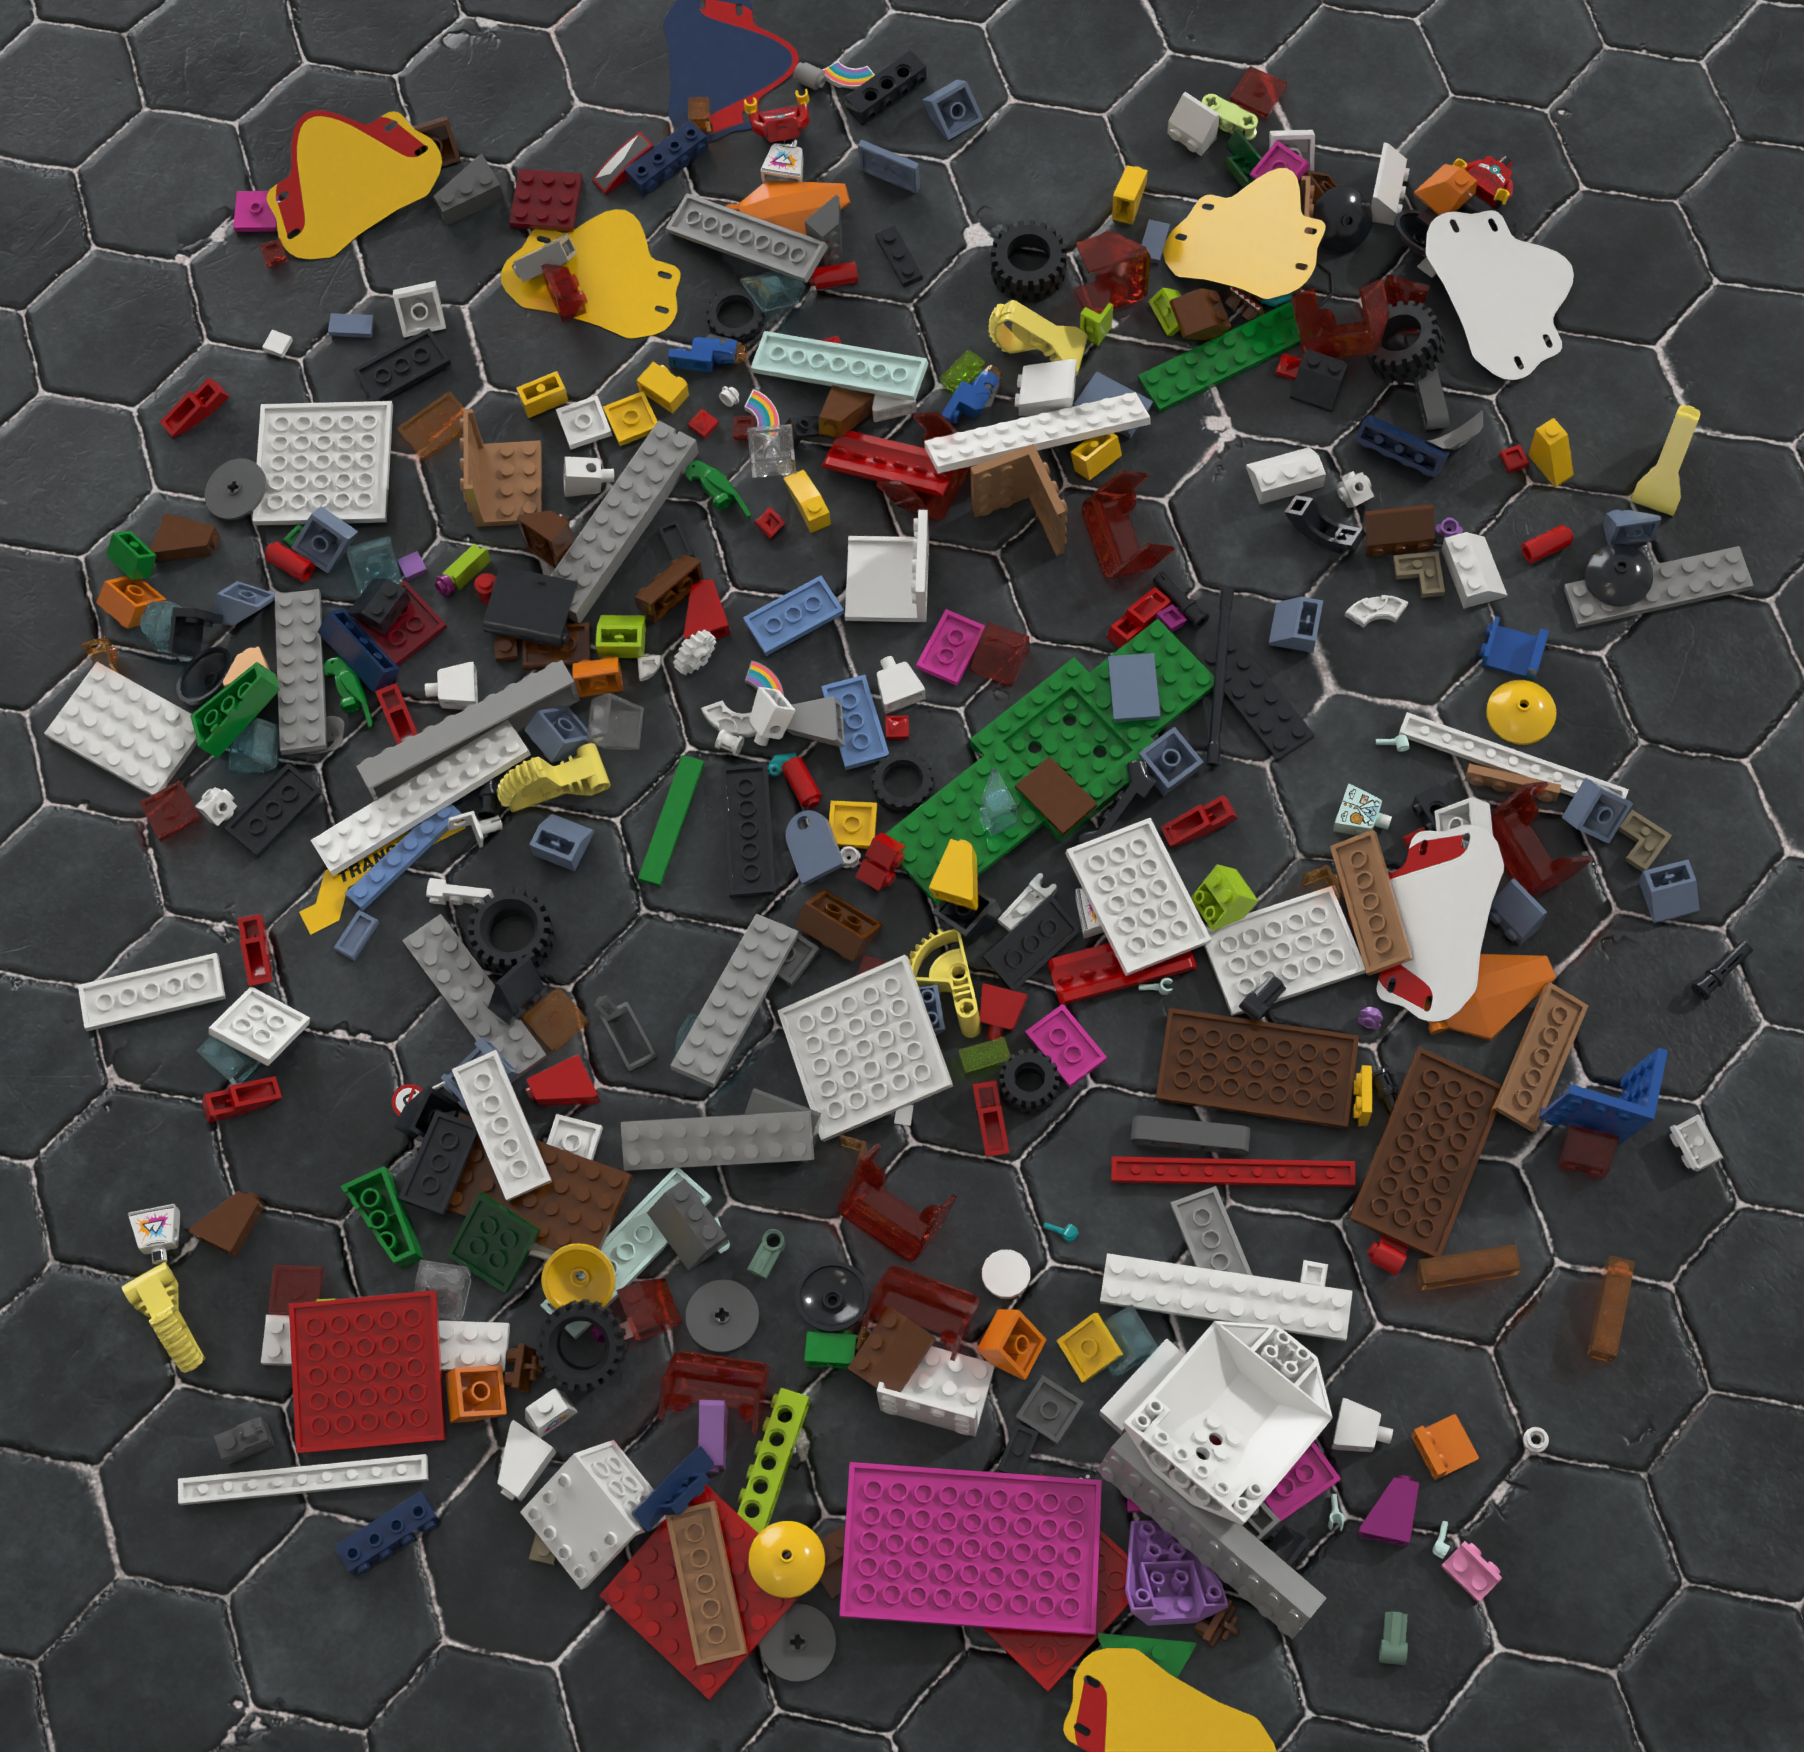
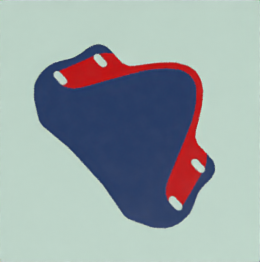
M677 0L664 19L663 26L669 48L671 81L668 108L669 118L677 129L691 120L707 136V142L715 141L731 132L751 129L750 119L748 122L743 121L744 100L746 99L748 104H753V97L756 98V112H759L758 102L760 98L792 75L799 62L798 53L790 43L755 25L753 22L752 4L749 0H705L704 9L699 8V0ZM737 4L742 5L743 13L740 16L736 14ZM707 123H712L713 133L711 135L706 133Z

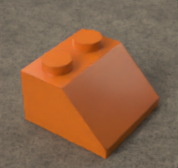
M127 576L105 581L96 603L106 613L113 616L120 625L128 629L143 625L166 602V598L143 579L131 580Z
M606 656L600 660H581L573 664V680L579 698L624 691L618 657Z
M998 1309L977 1350L991 1365L1022 1380H1026L1047 1339L1020 1310Z
M502 1365L458 1367L445 1374L450 1423L474 1422L507 1414Z

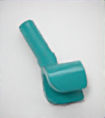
M1046 1222L1043 1225V1228L1060 1234L1068 1242L1073 1241L1079 1234L1078 1229L1072 1224H1068L1065 1229Z

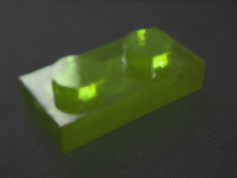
M968 349L940 377V383L955 393L962 381L968 383L985 366V361Z
M1005 1037L959 1050L965 1073L1005 1062V1060L1008 1061L1009 1056H1011Z

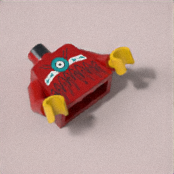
M805 89L806 93L803 96H799L798 90L795 92L799 106L756 112V98L753 97V104H748L745 99L744 110L747 114H750L749 119L753 132L756 135L765 137L768 142L798 138L800 131L809 124V108L806 104L809 103L810 99L807 89Z
M1487 156L1483 160L1479 159L1468 163L1458 158L1453 163L1454 166L1462 167L1477 180L1475 195L1495 208L1499 200L1505 205L1507 200L1512 198L1514 183L1511 180L1512 171L1509 169L1512 166V161L1508 157L1503 156L1497 161L1491 156Z

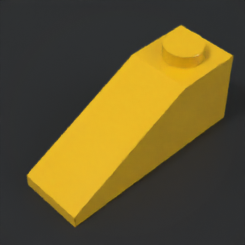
M804 469L784 477V482L810 533L831 525L830 512Z

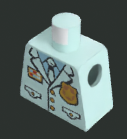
M1348 784L1333 831L1360 835L1373 830L1374 826L1388 830L1392 816L1379 813L1382 804L1381 799Z

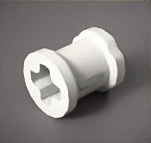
M722 729L716 739L715 747L717 749H726L731 751L734 756H738L744 744V737L733 736Z

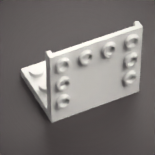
M918 510V518H914V537L848 536L845 621L926 622L929 562L928 510Z
M931 1346L901 1393L886 1389L884 1383L879 1382L877 1397L880 1410L891 1415H899L953 1430L963 1435L976 1437L995 1366L984 1360Z
M611 1440L574 1453L520 1513L582 1590L592 1583L636 1535L646 1532L631 1513L654 1489L617 1443ZM664 1515L652 1529L659 1527L666 1519V1516Z

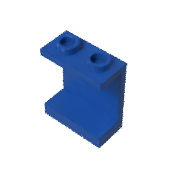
M1496 616L1494 623H1489L1485 636L1489 637L1487 644H1482L1479 656L1483 657L1481 665L1535 680L1549 631L1540 629L1538 636L1499 626L1500 617Z

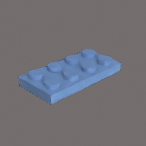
M819 576L743 617V621L765 656H768L843 615L844 609L823 577Z
M866 675L821 686L824 698L834 696L842 703L845 746L839 747L845 770L875 763L883 757H888L889 751Z

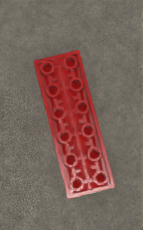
M853 431L847 432L841 438H835L830 451L821 465L825 469L943 497L955 470L937 473L925 448Z
M1110 943L1055 957L1047 961L1060 1005L1197 969L1192 951H1188L1125 976Z

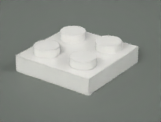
M598 396L556 409L570 450L612 436Z

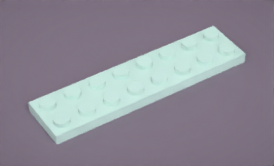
M764 331L751 365V370L753 373L827 386L834 385L855 391L915 401L928 366L927 358Z
M674 1168L606 1237L601 1251L613 1265L616 1283L611 1299L603 1308L606 1309L669 1245L647 1214L650 1208L666 1191L683 1179H686L705 1206L712 1200V1197L680 1168ZM583 1272L576 1273L578 1278L585 1277ZM548 1299L540 1305L549 1315L556 1310ZM575 1321L566 1325L564 1329L576 1340L592 1323Z

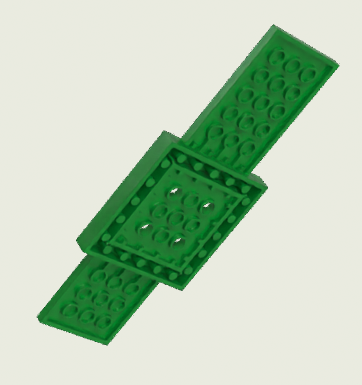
M1159 619L1155 620L1111 656L1154 653L1160 719L1114 722L1108 658L1091 672H1088L1074 657L970 739V747L981 759L886 833V835L906 846L902 853L905 856L900 866L936 906L943 900L934 898L929 886L950 839L956 841L962 839L972 844L977 855V878L1043 825L1060 843L1114 801L1122 789L1126 791L1129 788L1126 770L1127 763L1141 760L1138 755L1139 752L1154 742L1152 738L1213 690L1214 676ZM1067 717H1072L1076 720V723L1072 726H1067L1063 720ZM1035 744L1041 747V751L1039 753H1031L1028 748ZM1097 749H1103L1106 755L1098 758L1093 752ZM1049 756L1097 803V807L1063 836L1015 789L1017 783Z

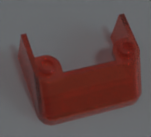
M1105 231L1098 236L1076 243L1088 273L1098 271L1094 282L1075 287L1074 289L1083 309L1087 307L1101 314L1108 303L1113 304V309L1140 301L1147 296L1151 255L1147 247L1111 231Z
M1383 279L1376 280L1359 288L1365 321L1337 324L1335 315L1331 310L1326 308L1319 309L1315 288H1310L1291 297L1303 354L1309 349L1333 358L1368 355L1375 352L1379 347L1390 316Z
M940 412L915 413L913 416L926 430L922 439L923 448H925L924 441L958 432ZM972 466L955 470L943 497L912 490L903 481H879L877 486L898 507L917 515L918 510H928V519L942 520L946 516Z
M1120 470L1082 504L1081 512L1102 573L1107 578L1116 579L1152 569L1174 551L1173 546L1147 543L1140 549L1128 513L1135 508L1137 503L1134 489L1148 478L1147 473Z
M1546 781L1524 784L1491 812L1492 832L1499 845L1504 868L1511 879L1514 878L1531 896L1540 894L1570 879L1594 860L1593 856L1589 855L1570 859L1560 857L1552 861L1530 824L1538 816V806L1533 798L1548 786Z
M877 1143L859 1159L838 1203V1211L844 1219L904 1260L915 1261L924 1252L944 1224L957 1196L952 1194L940 1207L928 1205L923 1209L922 1213H919L883 1188L886 1181L885 1173L879 1166L874 1164V1160L882 1146Z
M891 1266L887 1269L871 1294L862 1327L867 1328L873 1318L878 1322L889 1306L917 1325L940 1333V1341L946 1348L953 1350L950 1360L955 1361L964 1346L977 1313L980 1299L970 1292L903 1267Z
M686 1351L676 1352L673 1354L661 1382L658 1420H663L667 1409L680 1412L688 1408L691 1402L699 1403V1400L725 1401L728 1408L738 1409V1415L744 1421L752 1422V1433L757 1434L764 1411L770 1367L762 1362Z

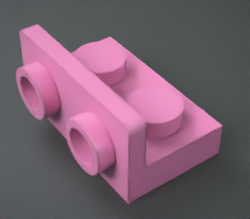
M1464 1541L1441 1567L1479 1603L1502 1577L1499 1575L1500 1570L1490 1561L1487 1563L1480 1556L1482 1553L1474 1544H1468Z

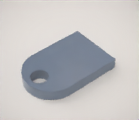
M807 810L798 813L790 820L786 829V842L801 884L806 886L845 866L830 823L823 815ZM808 818L809 825L806 829L802 830L801 822Z

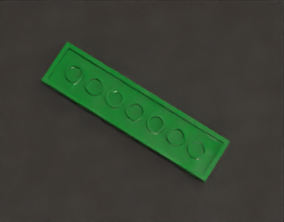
M1288 302L1224 333L1222 336L1216 337L1138 375V381L1150 400L1153 401L1157 411L1161 413L1311 340L1312 333L1292 303Z

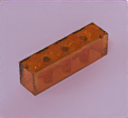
M1516 1244L1420 1259L1416 1265L1421 1291L1518 1275L1521 1269Z
M1610 1256L1605 1263L1587 1357L1611 1363L1616 1358L1635 1261Z

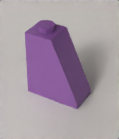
M699 1400L698 1446H701L714 1462V1466L707 1474H718L719 1470H725L728 1409L725 1401Z

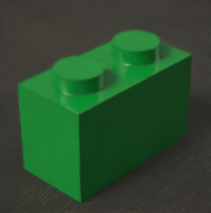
M132 531L112 533L106 554L131 580L150 578L157 556Z
M813 1329V1332H807L806 1366L847 1369L856 1356L857 1336L852 1335V1332L847 1330L828 1333Z

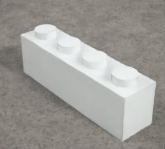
M1166 1339L1100 1410L1099 1416L1122 1436L1126 1431L1123 1423L1165 1379L1185 1354Z

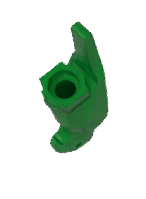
M699 460L693 461L687 466L685 471L687 479L689 481H692V479L700 480L705 492L713 499V506L717 510L722 511L734 501L745 516L751 519V514L743 500L723 473Z
M339 657L328 659L323 666V671L326 677H329V675L335 676L336 688L342 698L340 703L342 711L351 713L359 710L360 706H362L370 729H373L374 725L370 708L359 677L343 659Z

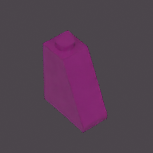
M1399 1475L1398 1478L1394 1477L1360 1526L1357 1536L1407 1547L1411 1538L1419 1482H1414V1478L1405 1475Z

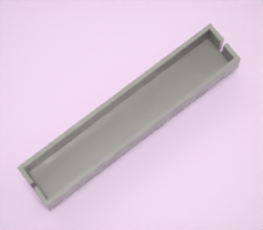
M661 421L656 423L550 575L578 582L567 619L574 623L582 622L679 482L687 466L697 456L698 447L696 439L680 431L676 434V429Z
M562 660L557 663L552 662L545 669L527 675L524 680L509 684L499 693L490 694L483 701L467 706L462 712L447 716L439 724L428 726L421 733L405 738L402 743L384 749L379 755L364 759L356 767L373 800L376 801L506 720L510 722L518 733L527 727L537 711L570 706L580 701L575 682Z
M1127 1431L1110 1448L1097 1468V1471L1106 1481L1116 1486L1123 1496L1131 1499L1138 1505L1144 1514L1149 1515L1164 1531L1169 1532L1175 1537L1182 1547L1189 1549L1199 1558L1203 1565L1211 1568L1223 1582L1228 1583L1244 1600L1249 1601L1255 1606L1262 1616L1270 1619L1277 1625L1283 1634L1293 1639L1326 1600L1323 1594L1241 1524L1192 1505L1156 1475Z

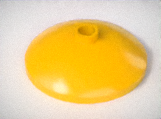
M1514 680L1506 682L1495 689L1488 700L1486 715L1490 727L1500 738L1513 744L1527 745L1542 740L1550 733L1556 720V706L1551 695L1540 685L1526 680ZM1520 704H1526L1527 708L1521 707Z
M578 1243L563 1246L549 1257L543 1268L541 1281L546 1298L556 1309L571 1301L576 1300V1302H580L583 1299L589 1300L590 1303L600 1302L602 1303L601 1307H604L613 1295L616 1277L612 1263L602 1251L593 1246ZM583 1272L585 1277L578 1278L576 1273Z
M793 1521L777 1522L763 1529L754 1539L749 1552V1568L754 1581L763 1591L779 1598H795L810 1591L820 1580L825 1567V1552L818 1536L807 1526ZM790 1552L792 1556L786 1560L782 1557V1554Z

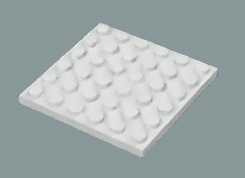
M392 401L261 404L257 465L260 466L265 474L266 491L262 501L253 511L254 525L305 524L310 515L320 506L345 523L387 522L393 417Z
M906 955L778 1010L809 1107L821 1113L818 1133L823 1142L953 1087L913 970Z

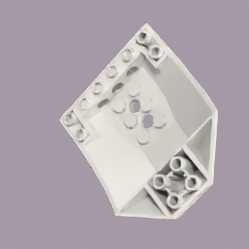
M1214 1321L1165 1379L1123 1423V1427L1152 1471L1192 1505L1244 1525L1333 1417L1318 1358L1277 1325ZM1209 1436H1217L1221 1441V1445L1212 1444ZM1196 1452L1202 1453L1206 1460L1200 1459Z

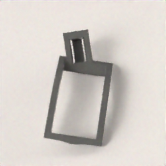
M606 995L603 997L599 996L594 1005L602 1013L599 1016L628 1071L643 1066L655 1059L656 1054L628 1002L616 1006ZM627 1011L651 1053L631 1064L628 1063L607 1023Z

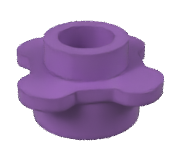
M1448 517L1436 526L1435 531L1446 538L1461 534L1463 529L1455 519Z
M1366 1007L1360 1011L1361 1017L1357 1020L1359 1024L1370 1029H1380V1022L1383 1020V1017L1378 1009Z

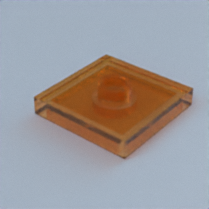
M559 987L523 1016V1020L552 1052L557 1050L589 1023L586 1016Z

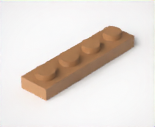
M1469 764L1465 776V781L1470 782L1474 786L1484 785L1500 792H1515L1518 796H1532L1539 798L1543 802H1556L1561 789L1560 784L1474 764Z

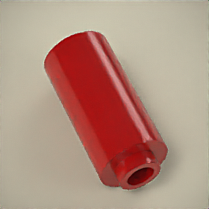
M855 261L815 268L809 279L810 285L815 286V289L819 290L858 283Z
M1560 525L1522 543L1521 550L1527 562L1532 564L1571 546L1574 535L1569 527Z
M274 542L269 544L265 550L266 561L304 583L312 576L315 564L283 544Z
M795 757L786 761L781 769L803 808L808 807V809L815 808L820 804L822 795L801 757Z

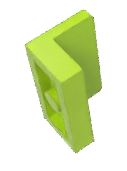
M1162 288L1148 302L1167 336H1174L1180 328L1169 301L1181 296L1178 290Z
M1108 303L1101 315L1087 307L1081 312L1080 330L1088 335V341L1097 346L1100 345L1112 328L1113 304Z
M473 544L442 574H447L458 590L462 589L491 562L488 550L485 547L480 549L476 544Z

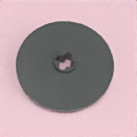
M234 459L221 465L211 475L205 488V502L208 509L216 517L223 520H237L249 515L260 504L266 491V477L263 470L249 459Z
M715 1280L701 1286L692 1295L686 1309V1325L690 1335L698 1345L712 1352L726 1353L741 1348L753 1337L759 1323V1308L753 1294L742 1284L731 1280ZM724 1310L725 1313L729 1315L725 1317V1321L721 1322L719 1318H716V1316L720 1315V1311Z
M793 1604L760 1642L761 1655L767 1667L778 1677L792 1682H804L819 1676L830 1665L836 1650V1635L830 1620L820 1610L807 1604ZM796 1636H800L801 1640L805 1641V1644H802L798 1650L795 1648V1645H791V1641H795Z

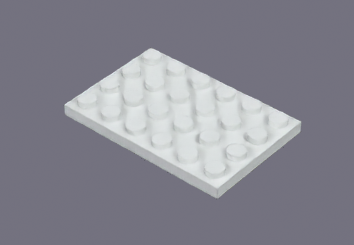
M96 662L44 733L49 739L158 799L197 744L190 717L191 713L99 662Z
M1151 818L1066 850L1065 854L1125 976L1211 942L1212 939Z
M1332 886L1248 913L1245 918L1216 931L1211 930L1209 926L1206 927L1212 940L1204 945L1232 1017L1245 1013L1238 1007L1249 993L1255 992L1271 975L1278 977L1286 987V991L1274 1002L1276 1003L1366 973L1362 957Z

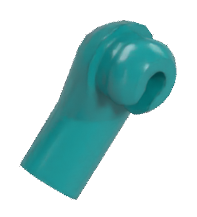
M1292 293L1270 299H1262L1260 303L1276 307L1291 300Z
M796 752L775 755L768 764L769 775L778 776L782 772V765L786 761L795 758Z

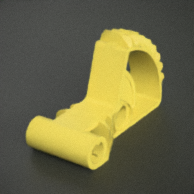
M1014 300L1009 301L1005 305L997 304L989 319L988 332L996 346L1002 348L1001 351L1012 354L1038 349L1043 352L1045 357L1050 356L1051 362L1076 359V376L1078 375L1088 338L1084 331L1073 326H1056ZM1004 322H1012V331L1006 327Z
M1689 405L1679 406L1658 463L1638 481L1631 502L1674 516L1681 499L1680 476L1678 472L1701 415L1700 410Z
M589 743L579 747L577 755L573 759L570 755L568 762L564 763L562 761L557 766L550 765L540 757L531 758V760L517 765L515 769L510 770L509 774L504 775V778L500 780V783L497 785V796L502 806L509 807L511 812H516L564 794L592 796L607 790L611 784L596 745Z
M938 928L937 935L930 932L929 940L922 938V945L916 944V952L911 951L909 962L918 987L938 985L939 992L952 993L961 1033L965 1037L974 1038L981 1032V1022L961 934L955 929L942 932ZM959 942L960 948L947 951L934 961L929 971V978L916 977L922 962L930 953L943 945ZM957 975H964V977L960 979L954 978Z
M164 1261L122 1286V1290L131 1305L151 1318L149 1322L181 1372L186 1373L196 1369L205 1360V1357L179 1312L178 1282L167 1263Z

